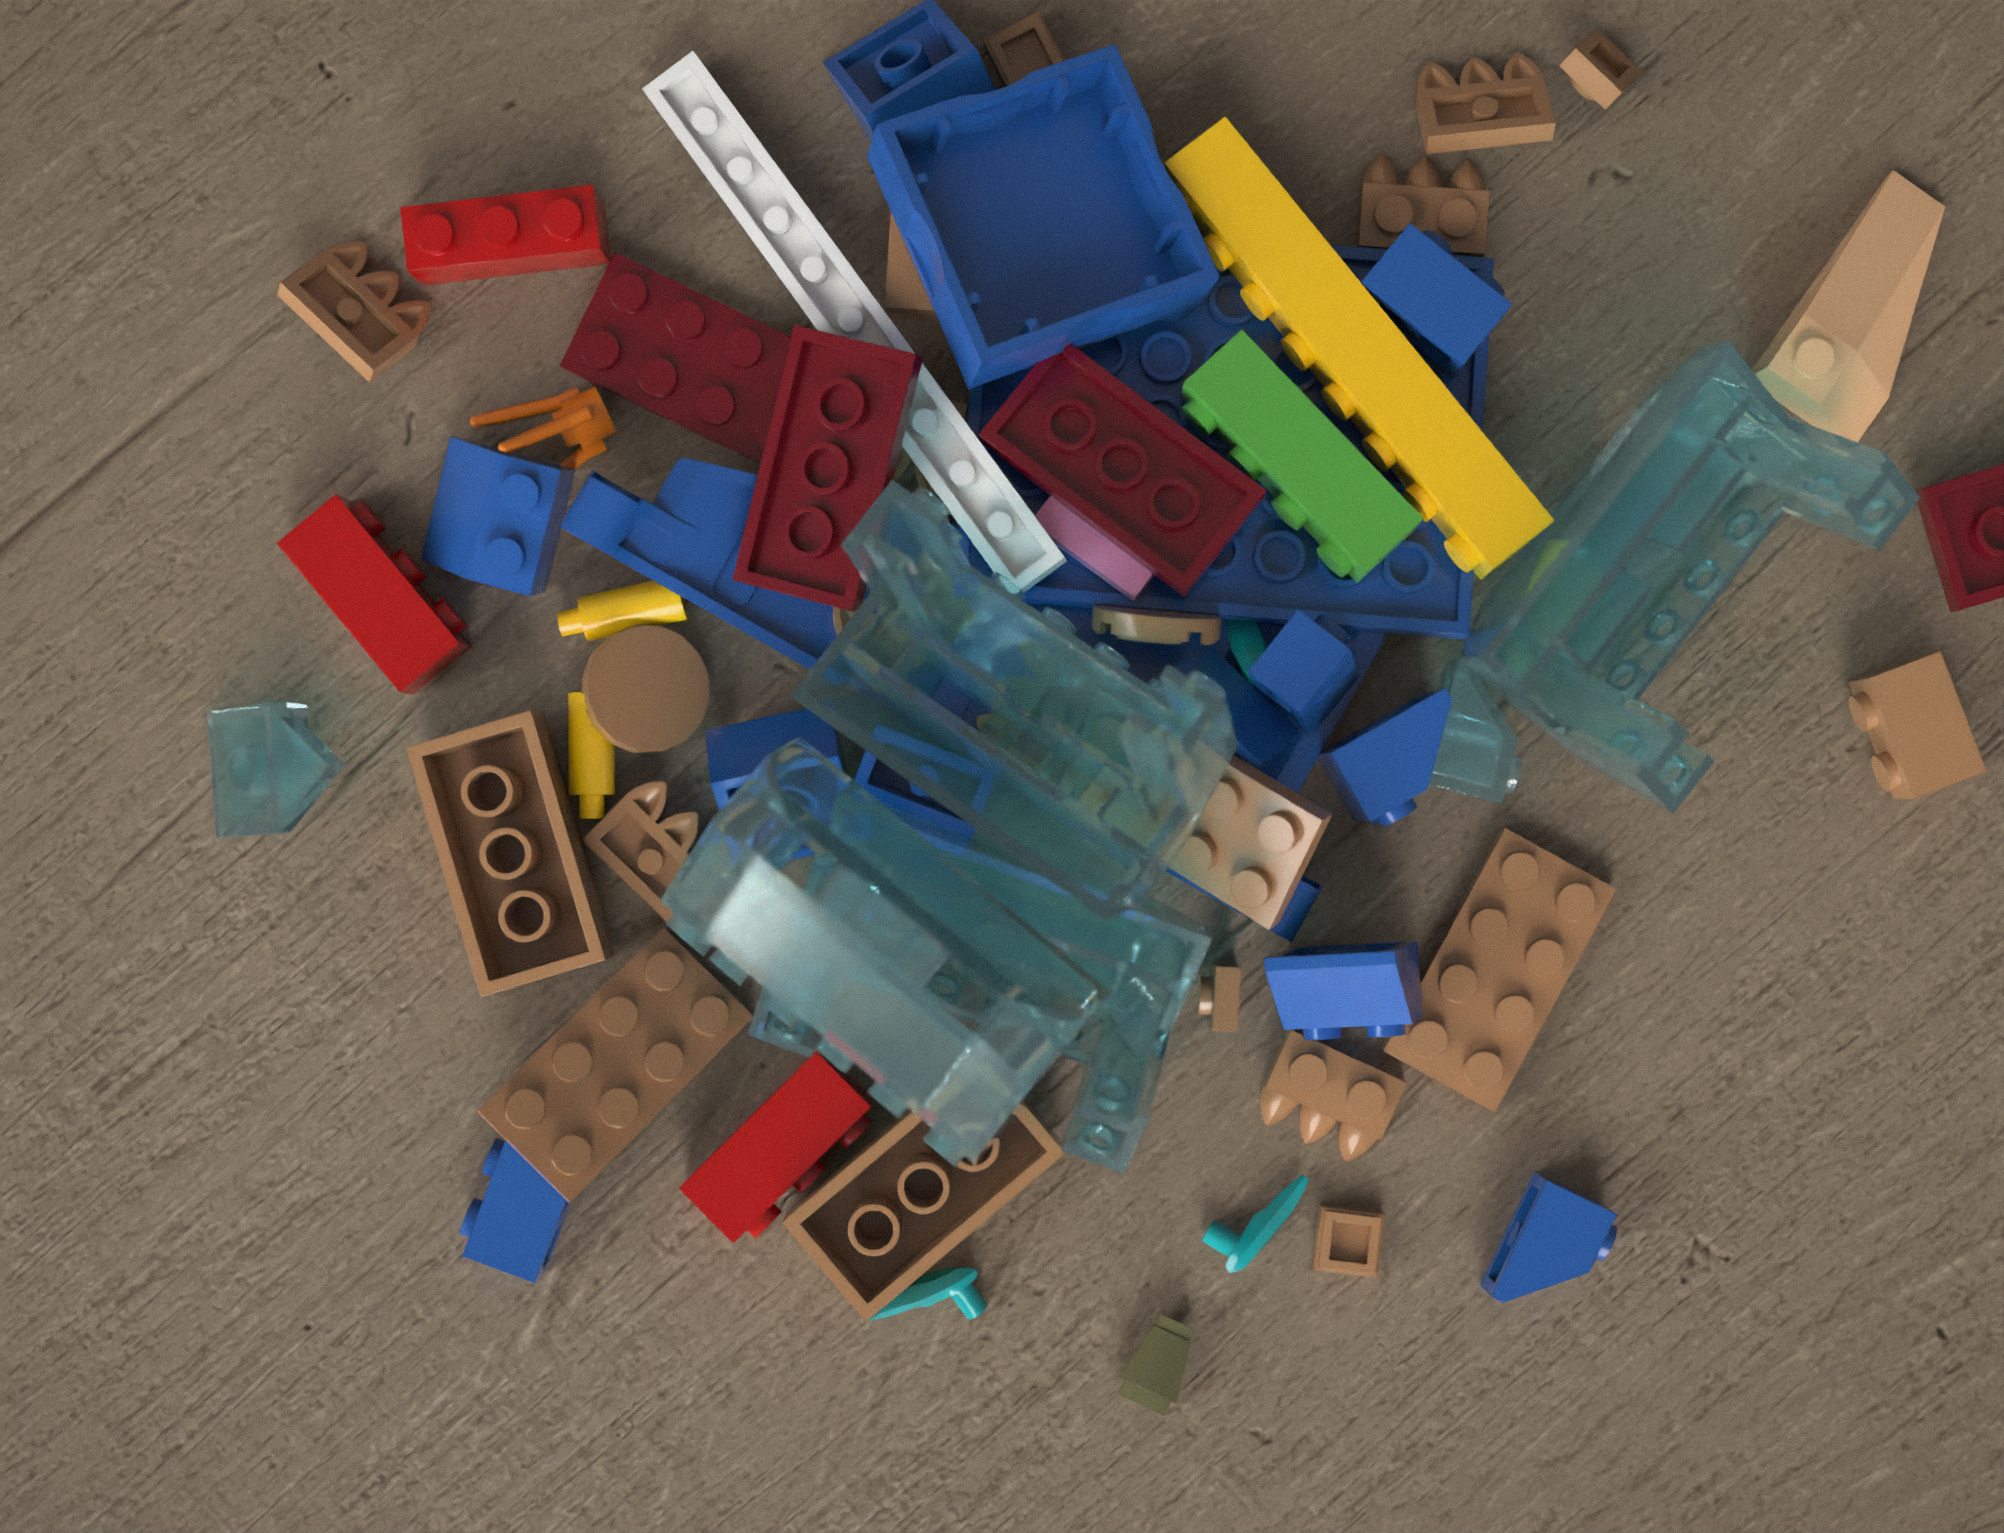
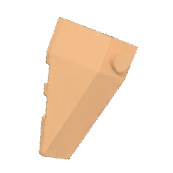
M1894 170L1890 172L1755 364L1746 380L1846 450H1853L1890 396L1945 206Z

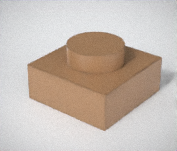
M1598 28L1583 40L1560 64V67L1570 76L1571 84L1575 90L1586 99L1598 102L1605 110L1642 73Z
M1211 962L1210 977L1199 976L1197 1014L1208 1015L1207 1025L1212 1031L1238 1032L1242 968L1236 963Z

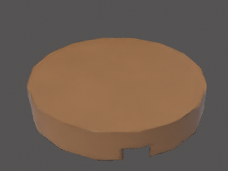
M1094 604L1091 628L1096 634H1105V631L1111 629L1110 634L1117 635L1119 639L1180 645L1181 642H1189L1191 632H1201L1200 643L1210 645L1220 640L1222 617L1215 614Z
M635 625L608 636L590 654L582 675V694L585 693V703L588 708L586 712L592 726L609 743L633 753L664 751L686 741L702 724L710 702L709 674L700 653L682 635L662 626Z

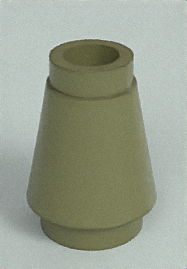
M1159 1314L1155 1325L1151 1327L1118 1376L1124 1379L1118 1395L1165 1416L1170 1402L1172 1401L1177 1404L1191 1344L1190 1339L1194 1329Z

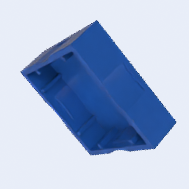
M1116 44L1032 71L1014 84L999 90L981 94L961 95L876 125L867 158L968 389L1034 366L1039 361L1063 352L1064 347L1070 343L1077 349H1081L1199 306L1220 278L1182 192L1176 187L1161 162L1155 145L1151 122Z

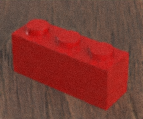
M594 185L400 207L407 272L424 286L607 265L611 260L605 202Z
M335 494L276 544L396 689L401 693L414 695L472 647L461 634L468 625L459 612L444 597L435 602L420 583L427 578V575L406 550L401 548L396 553L393 552L379 535L387 527L364 500L360 499L354 504L351 500Z
M820 1046L683 1182L679 1189L732 1243L745 1231L755 1239L782 1212L774 1203L791 1186L801 1193L825 1170L827 1165L820 1157L836 1141L844 1148H847L872 1123V1120L865 1112L871 1108L874 1099Z

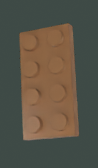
M1115 683L1101 688L1055 794V797L1268 930L1280 923L1332 816L1330 812Z
M1500 828L1420 974L1423 1017L1413 1024H1405V1035L1386 1037L1380 1049L1489 1110L1496 1112L1617 889L1509 829Z
M663 927L478 1109L477 1113L570 1204L754 1016Z

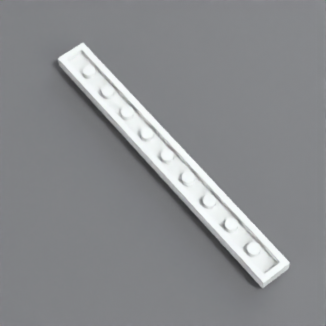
M694 51L690 52L642 88L818 331L915 353ZM922 363L902 447L1015 600L1067 562V560Z

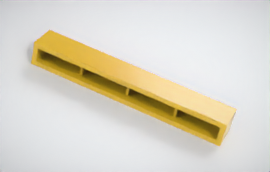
M1226 117L1222 118L1164 162L1163 166L1169 177L1182 192L1215 267L1220 271L1228 268L1243 286L1240 294L1249 310L1261 321L1267 318L1270 319L1284 337L1280 340V343L1288 358L1300 370L1305 371L1309 368L1325 387L1321 390V395L1327 406L1340 420L1346 421L1348 418L1351 419L1365 437L1362 440V446L1369 458L1382 471L1391 469L1406 487L1402 492L1403 497L1424 518V522L1432 519L1445 535L1447 540L1443 543L1444 548L1461 570L1466 573L1473 570L1479 579L1482 580L1555 521Z

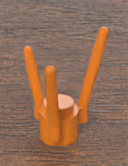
M595 386L581 393L575 387L557 396L492 410V412L474 415L469 421L472 427L479 428L555 411L551 413L554 420L501 442L498 445V450L502 454H508L561 433L567 448L578 443L581 445L579 449L559 464L572 469H577L588 459L607 451L603 439L617 433Z

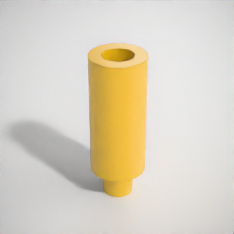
M653 580L579 596L577 608L557 612L558 625L563 637L584 632L588 642L607 638L635 625L663 626L689 619L686 599Z
M571 692L568 693V795H579V819H602L605 816V795L615 794V745L609 743L592 726L586 712L588 708L585 703V693Z

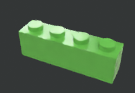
M1242 329L1184 382L1180 399L1185 403L1182 407V412L1188 421L1204 436L1208 437L1213 432L1230 450L1226 454L1228 461L1253 481L1258 479L1275 497L1271 504L1284 522L1295 530H1299L1303 526L1320 544L1316 549L1319 557L1336 575L1343 578L1348 573L1358 584L1401 544L1424 519Z

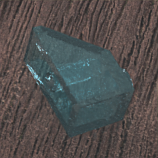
M1461 659L1450 661L1447 664L1442 688L1447 689L1452 702L1428 787L1489 803H1502L1505 792L1512 794L1519 781L1522 757L1514 755L1518 740L1472 662Z

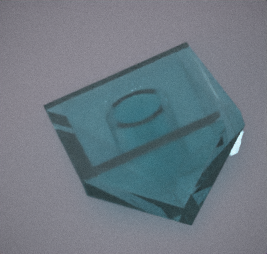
M272 702L207 712L216 838L292 832L343 767L344 763L309 730L307 705Z

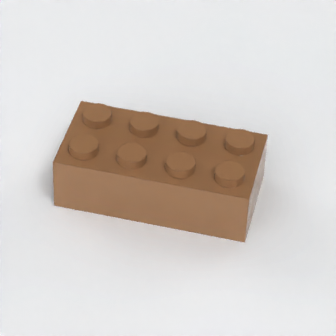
M529 710L406 747L480 998L616 956L544 712Z
M981 1046L787 1211L782 1224L864 1321L867 1322L1065 1154L1064 1143Z

